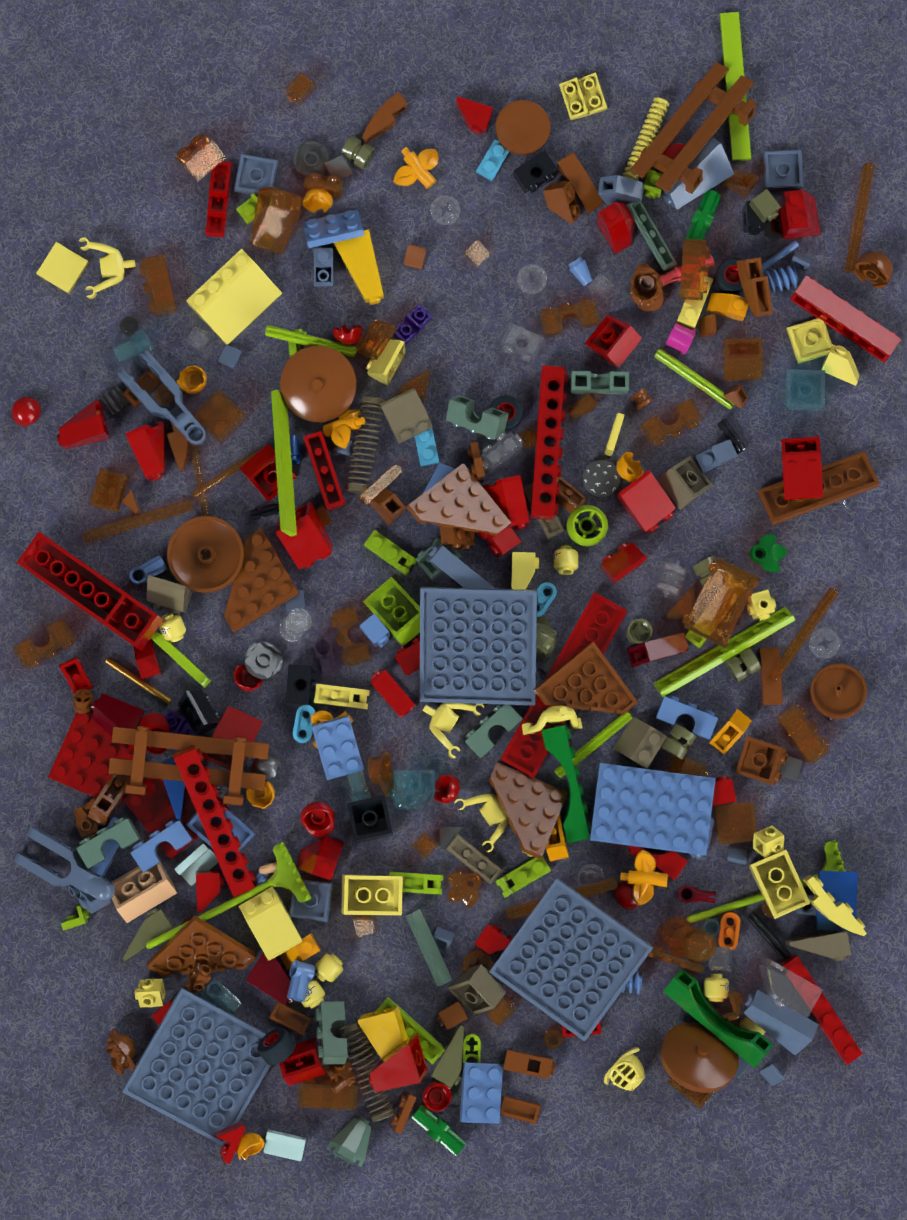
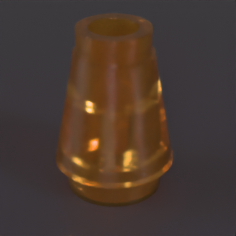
M588 393L583 395L568 411L576 419L595 410L594 408L598 405Z

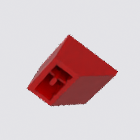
M316 1037L297 1043L293 1053L282 1063H279L283 1080L288 1086L326 1074L321 1058H318L319 1045Z

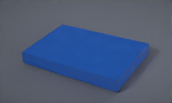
M818 870V878L824 885L822 887L826 893L829 892L836 900L834 904L838 901L844 904L848 903L853 909L852 915L856 919L858 872ZM816 909V929L848 931L831 922Z

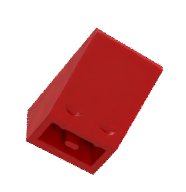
M820 436L781 439L784 500L823 498Z
M228 706L212 737L232 740L235 737H244L246 741L254 742L263 721ZM204 754L205 760L231 770L232 755Z

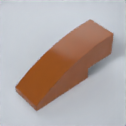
M400 92L389 98L374 114L362 136L363 144H368L396 126L394 117L408 109V104Z
M573 152L557 162L558 169L566 181L570 180L575 190V196L587 214L604 204L594 184Z
M761 257L736 261L741 285L754 316L760 317L773 314L768 276H763Z
M172 424L174 432L167 434L179 471L182 473L185 472L188 461L189 441Z
M759 648L761 705H782V676L779 648Z

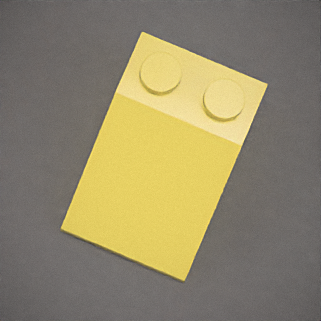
M385 339L383 343L380 342L375 350V353H377L375 359H370L366 367L368 376L387 386L389 385L406 353L405 342L402 340Z
M787 850L749 866L774 919L810 904Z
M342 874L341 913L344 915H402L403 876Z
M273 887L239 905L247 924L269 961L303 942L285 905Z

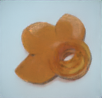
M454 872L449 875L447 880L453 886L448 892V900L452 902L463 900L467 908L473 907L479 899L480 877L475 873H467L465 875L461 872ZM468 880H472L474 886H470Z

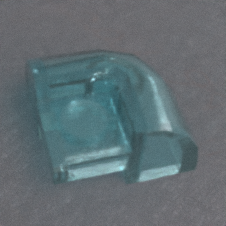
M435 770L393 771L394 790H390V795L394 806L398 809L425 808L431 797H434Z

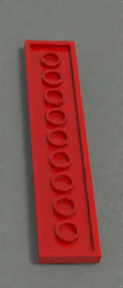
M594 592L546 678L590 642H594L602 654H604L628 610ZM537 695L536 705H530L500 759L532 778L535 777L549 751L544 746L541 731L534 732L535 734L523 735L522 724L533 723L535 725L542 712L552 707L544 705ZM566 721L553 724L547 722L543 728L559 724H565Z

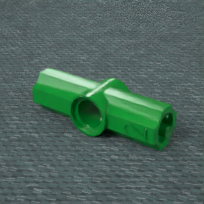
M713 190L706 191L699 208L696 209L691 221V228L685 240V243L691 247L700 248L706 231L710 228L715 215L714 211L721 197L717 192Z
M423 1104L411 1116L413 1120L426 1130V1133L433 1140L441 1143L455 1156L466 1145L467 1142L457 1135L448 1123L442 1118L435 1116Z

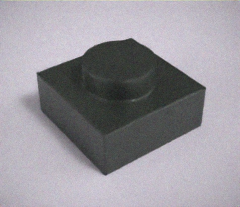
M776 217L770 222L767 220L764 228L765 237H783L781 218Z

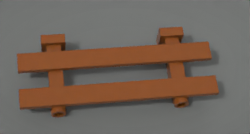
M715 62L704 78L696 83L692 93L648 148L643 149L640 158L632 166L630 172L644 178L648 171L654 167L663 172L655 186L669 192L674 184L680 181L685 184L686 191L693 194L703 181V170L698 167L691 170L688 168L731 113L738 116L739 123L744 126L756 114L755 101L749 99L747 103L742 101V98L754 85V82L741 75L728 92L719 89L716 86L729 71V68ZM705 100L717 105L674 160L663 155L667 147Z
M137 726V729L113 727L112 743L135 745L133 760L110 757L109 774L131 776V782L126 784L125 793L145 795L147 785L143 784V777L183 781L177 765L145 761L147 746L182 750L194 745L196 750L200 749L204 753L232 755L231 770L208 768L212 776L208 778L211 785L229 786L228 794L224 793L223 804L243 806L244 795H240L241 788L264 790L266 774L243 772L244 757L268 759L269 743L246 741L244 737H235L232 740L148 730L149 727ZM194 766L188 767L189 772H195L198 767Z

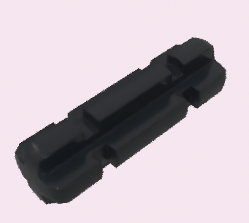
M723 419L717 426L721 431H724L723 435L726 439L731 440L737 454L743 452L746 446L743 442L739 441L741 439L732 427L730 428L728 420Z
M279 502L278 504L273 503L260 507V509L251 510L252 519L257 520L261 519L260 517L262 516L264 518L278 514Z

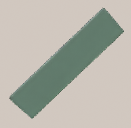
M641 201L627 204L628 211L663 271L671 270L677 265V262Z
M418 909L405 915L436 985L441 986L452 981L421 910Z

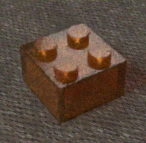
M220 389L193 415L200 425L221 445L248 419L247 414Z

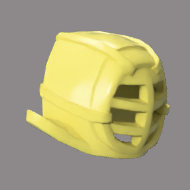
M634 1047L624 1052L605 1074L604 1083L608 1085L611 1080L613 1085L629 1091H633L638 1087L643 1079H645V1070L638 1057L633 1053L640 1051V1049Z

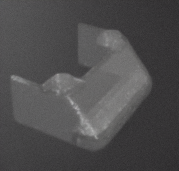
M762 956L758 965L764 994L775 999L773 1003L784 1009L787 1006L808 1018L823 989Z

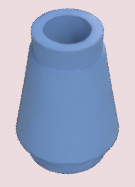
M582 257L568 264L570 272L583 286L593 281L585 260L583 261Z

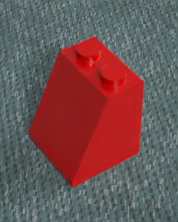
M803 189L783 192L778 202L781 206L779 216L782 223L783 240L821 235L815 197Z
M650 470L619 492L616 497L644 534L648 531L650 533L654 532L660 527L658 525L660 521L664 519L666 522L674 516L673 511L676 509Z
M311 501L295 509L297 535L291 537L280 530V518H278L275 531L298 569L308 568L320 558L322 560L326 559L333 550V544Z
M418 1033L413 1034L375 1065L369 1075V1083L375 1092L421 1082L428 1069Z

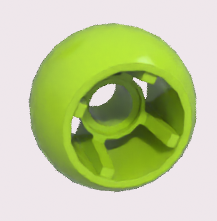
M582 505L570 513L566 524L567 532L576 544L586 547L594 546L605 538L608 531V520L603 511L598 507ZM589 513L588 517L582 518L580 521L576 519L579 514ZM593 516L598 518L600 527H596V523L592 519ZM583 521L591 523L592 528L590 531L582 529ZM575 524H577V529L581 533V536L576 532ZM593 531L598 532L594 538L586 539V535L593 533Z

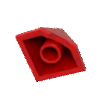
M614 202L598 212L596 224L615 255L632 245L637 224L626 207L629 203Z
M99 399L94 400L58 428L59 446L62 445L65 450L110 439L102 404Z
M163 421L155 423L156 427L144 425L125 433L148 481L152 480V482L163 477L162 474L166 473V426Z
M520 475L497 480L493 486H490V484L482 486L510 520L511 524L508 526L515 528L516 531L527 528L526 525H529L530 520Z
M325 836L302 848L296 868L332 880L344 842Z

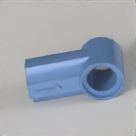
M159 555L139 567H134L130 571L129 577L134 585L142 586L147 582L149 575L156 577L168 569ZM142 572L144 574L141 581L134 580L135 573Z
M297 960L292 963L290 968V977L292 978L287 998L305 1002L308 984L313 979L315 973L314 965Z

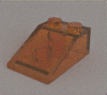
M275 187L259 189L250 244L277 254H283L300 217L303 197Z

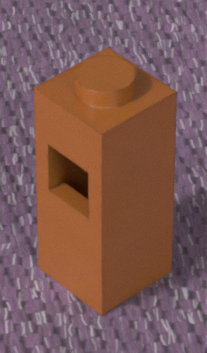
M507 1049L503 1070L549 1079L550 1075H554L556 1064L553 1063V1058Z

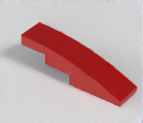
M213 161L205 229V235L208 237H225L232 162Z

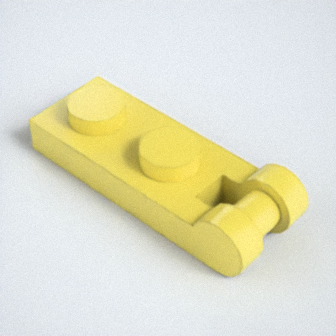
M316 684L314 703L368 710L366 702L370 690ZM354 694L360 695L359 702H353Z

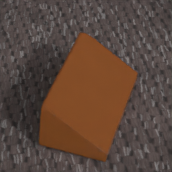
M557 477L556 484L560 485L559 496L555 497V501L570 513L575 508L584 505L588 498L562 477Z

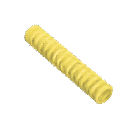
M660 97L654 98V103L651 105L652 108L649 109V114H647L648 119H645V124L642 126L643 130L640 131L641 135L638 136L639 140L636 141L637 146L633 148L634 151H632V156L629 158L630 162H627L628 167H625L623 177L639 180V176L630 172V169L640 158L643 149L648 148L653 139L656 138L655 134H658V129L661 127L660 123L663 122L662 118L665 117L664 113L667 112V107L670 105L667 100Z

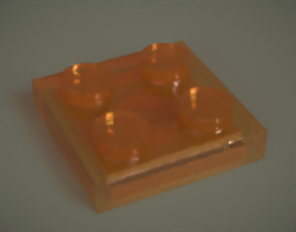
M375 320L369 325L368 332L364 338L358 342L356 352L361 356L377 360L397 328L393 324Z
M754 802L715 805L718 844L753 841L754 833L757 832Z

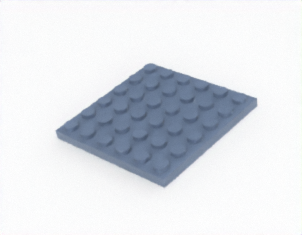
M421 587L420 702L536 705V693L533 689L536 687L537 590Z
M557 877L489 973L585 1042L651 952L653 946Z
M181 987L124 1085L122 1092L214 1142L223 1145L227 1141L217 1138L215 1132L239 1122L270 1067L257 1051V1046L266 1033Z

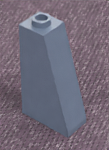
M711 138L688 167L691 170H694L695 167L702 169L703 181L693 194L686 191L685 184L677 181L669 192L664 191L665 196L663 197L668 206L672 205L675 209H679L734 175L722 144L715 138Z
M437 544V546H432L428 551L426 559L458 587L495 589L444 546Z
M756 990L752 995L749 994L745 999L744 1005L746 1007L743 1013L792 1054L797 1055L814 1039L818 1024L759 990Z

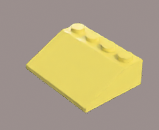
M240 249L186 301L201 319L229 345L279 298L282 292L245 251Z

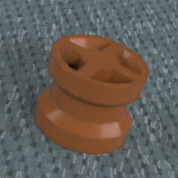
M646 388L641 389L630 397L631 402L636 404L638 411L654 401L652 397L648 396Z
M81 689L74 693L73 707L76 712L85 714L91 711L93 696L90 691Z

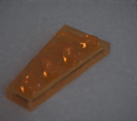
M653 945V949L648 954L649 957L658 958L659 960L703 973L705 968L701 964L702 960L690 957V960L683 959V954L674 951L668 954L664 952L665 948Z

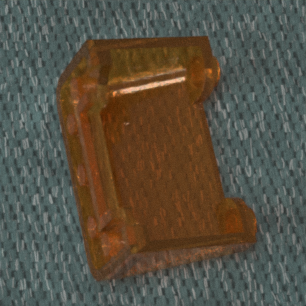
M718 558L716 561L712 560L708 568L711 572L690 613H685L682 622L684 623V628L726 648L730 641L729 634L733 633V629L749 597L753 594L751 590L753 591L758 586L761 578Z

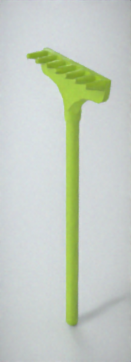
M836 840L825 843L826 861L821 870L846 871ZM800 880L803 885V888L807 887V884L803 880ZM762 893L687 916L686 922H697L765 899Z
M281 842L273 848L277 866L270 879L197 917L206 921L271 887H284L291 890L297 900L302 903L312 898L284 842ZM189 921L148 941L146 947L151 949L171 939Z

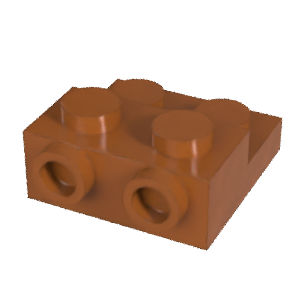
M440 526L442 546H449V549L468 550L471 549L470 546L474 545V532L465 531L462 528Z
M747 736L735 773L775 786L782 777V772H780L781 765H785L788 759L786 749Z

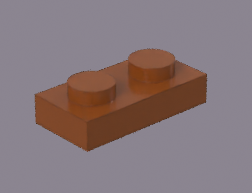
M406 1091L405 1095L400 1097L398 1102L399 1110L397 1114L392 1116L390 1122L393 1131L402 1134L416 1100V1096Z

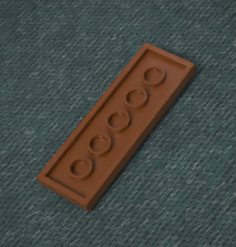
M865 451L822 466L823 498L784 500L783 481L759 489L757 493L771 525L879 487L880 483Z

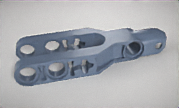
M147 349L140 352L138 356L175 397L176 405L172 410L168 411L165 408L159 407L148 393L142 390L133 376H130L124 367L116 372L118 377L153 416L169 419L193 445H200L205 441V430L183 405V394L180 386Z
M30 826L26 835L70 861L71 871L67 877H64L54 870L38 864L39 861L20 854V852H17L13 860L15 863L53 886L65 887L72 885L101 901H109L113 897L115 892L114 885L92 870L87 869L77 850L45 831Z

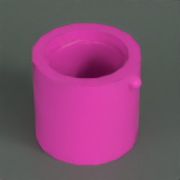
M676 322L665 345L681 351L682 354H686L696 331Z

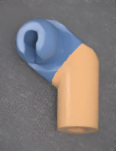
M276 862L259 867L255 875L256 881H254L257 886L266 882L268 874L275 872Z

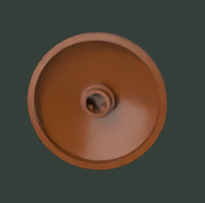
M310 346L296 352L287 361L282 370L280 389L286 405L295 415L311 422H327L339 417L350 407L356 394L357 379L352 364L342 353L327 346Z
M201 516L184 522L176 529L168 544L167 561L170 571L180 584L195 592L213 593L228 587L238 577L244 563V547L239 534L230 524L216 517Z
M684 1022L674 1026L666 1034L660 1049L661 1061L668 1075L679 1085L695 1092L710 1093L725 1088L733 1080L738 1069V1054L699 1022Z

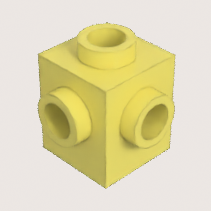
M769 590L750 594L747 597V611L749 615H752L753 620L759 618L760 621L771 618L770 615L775 612L776 603L774 598H771Z
M773 825L755 832L753 849L764 858L777 854L784 850V834Z
M163 979L139 980L138 988H135V999L139 1001L140 1008L163 1006L166 995Z

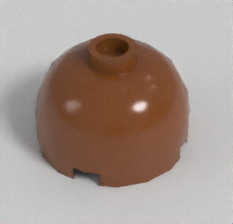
M869 251L859 258L855 264L854 273L860 281L865 283L866 279L873 283L872 287L883 288L887 286L893 275V264L885 253Z

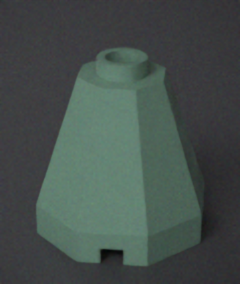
M360 1116L358 1119L353 1118L330 1141L326 1149L328 1151L331 1148L334 1149V1155L350 1164L358 1162L357 1167L361 1168L366 1158L371 1127L368 1125L369 1121Z

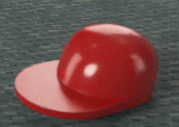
M148 713L140 720L139 726L149 727L148 730L170 733L166 718L159 713ZM147 746L146 751L153 755H160L168 749Z

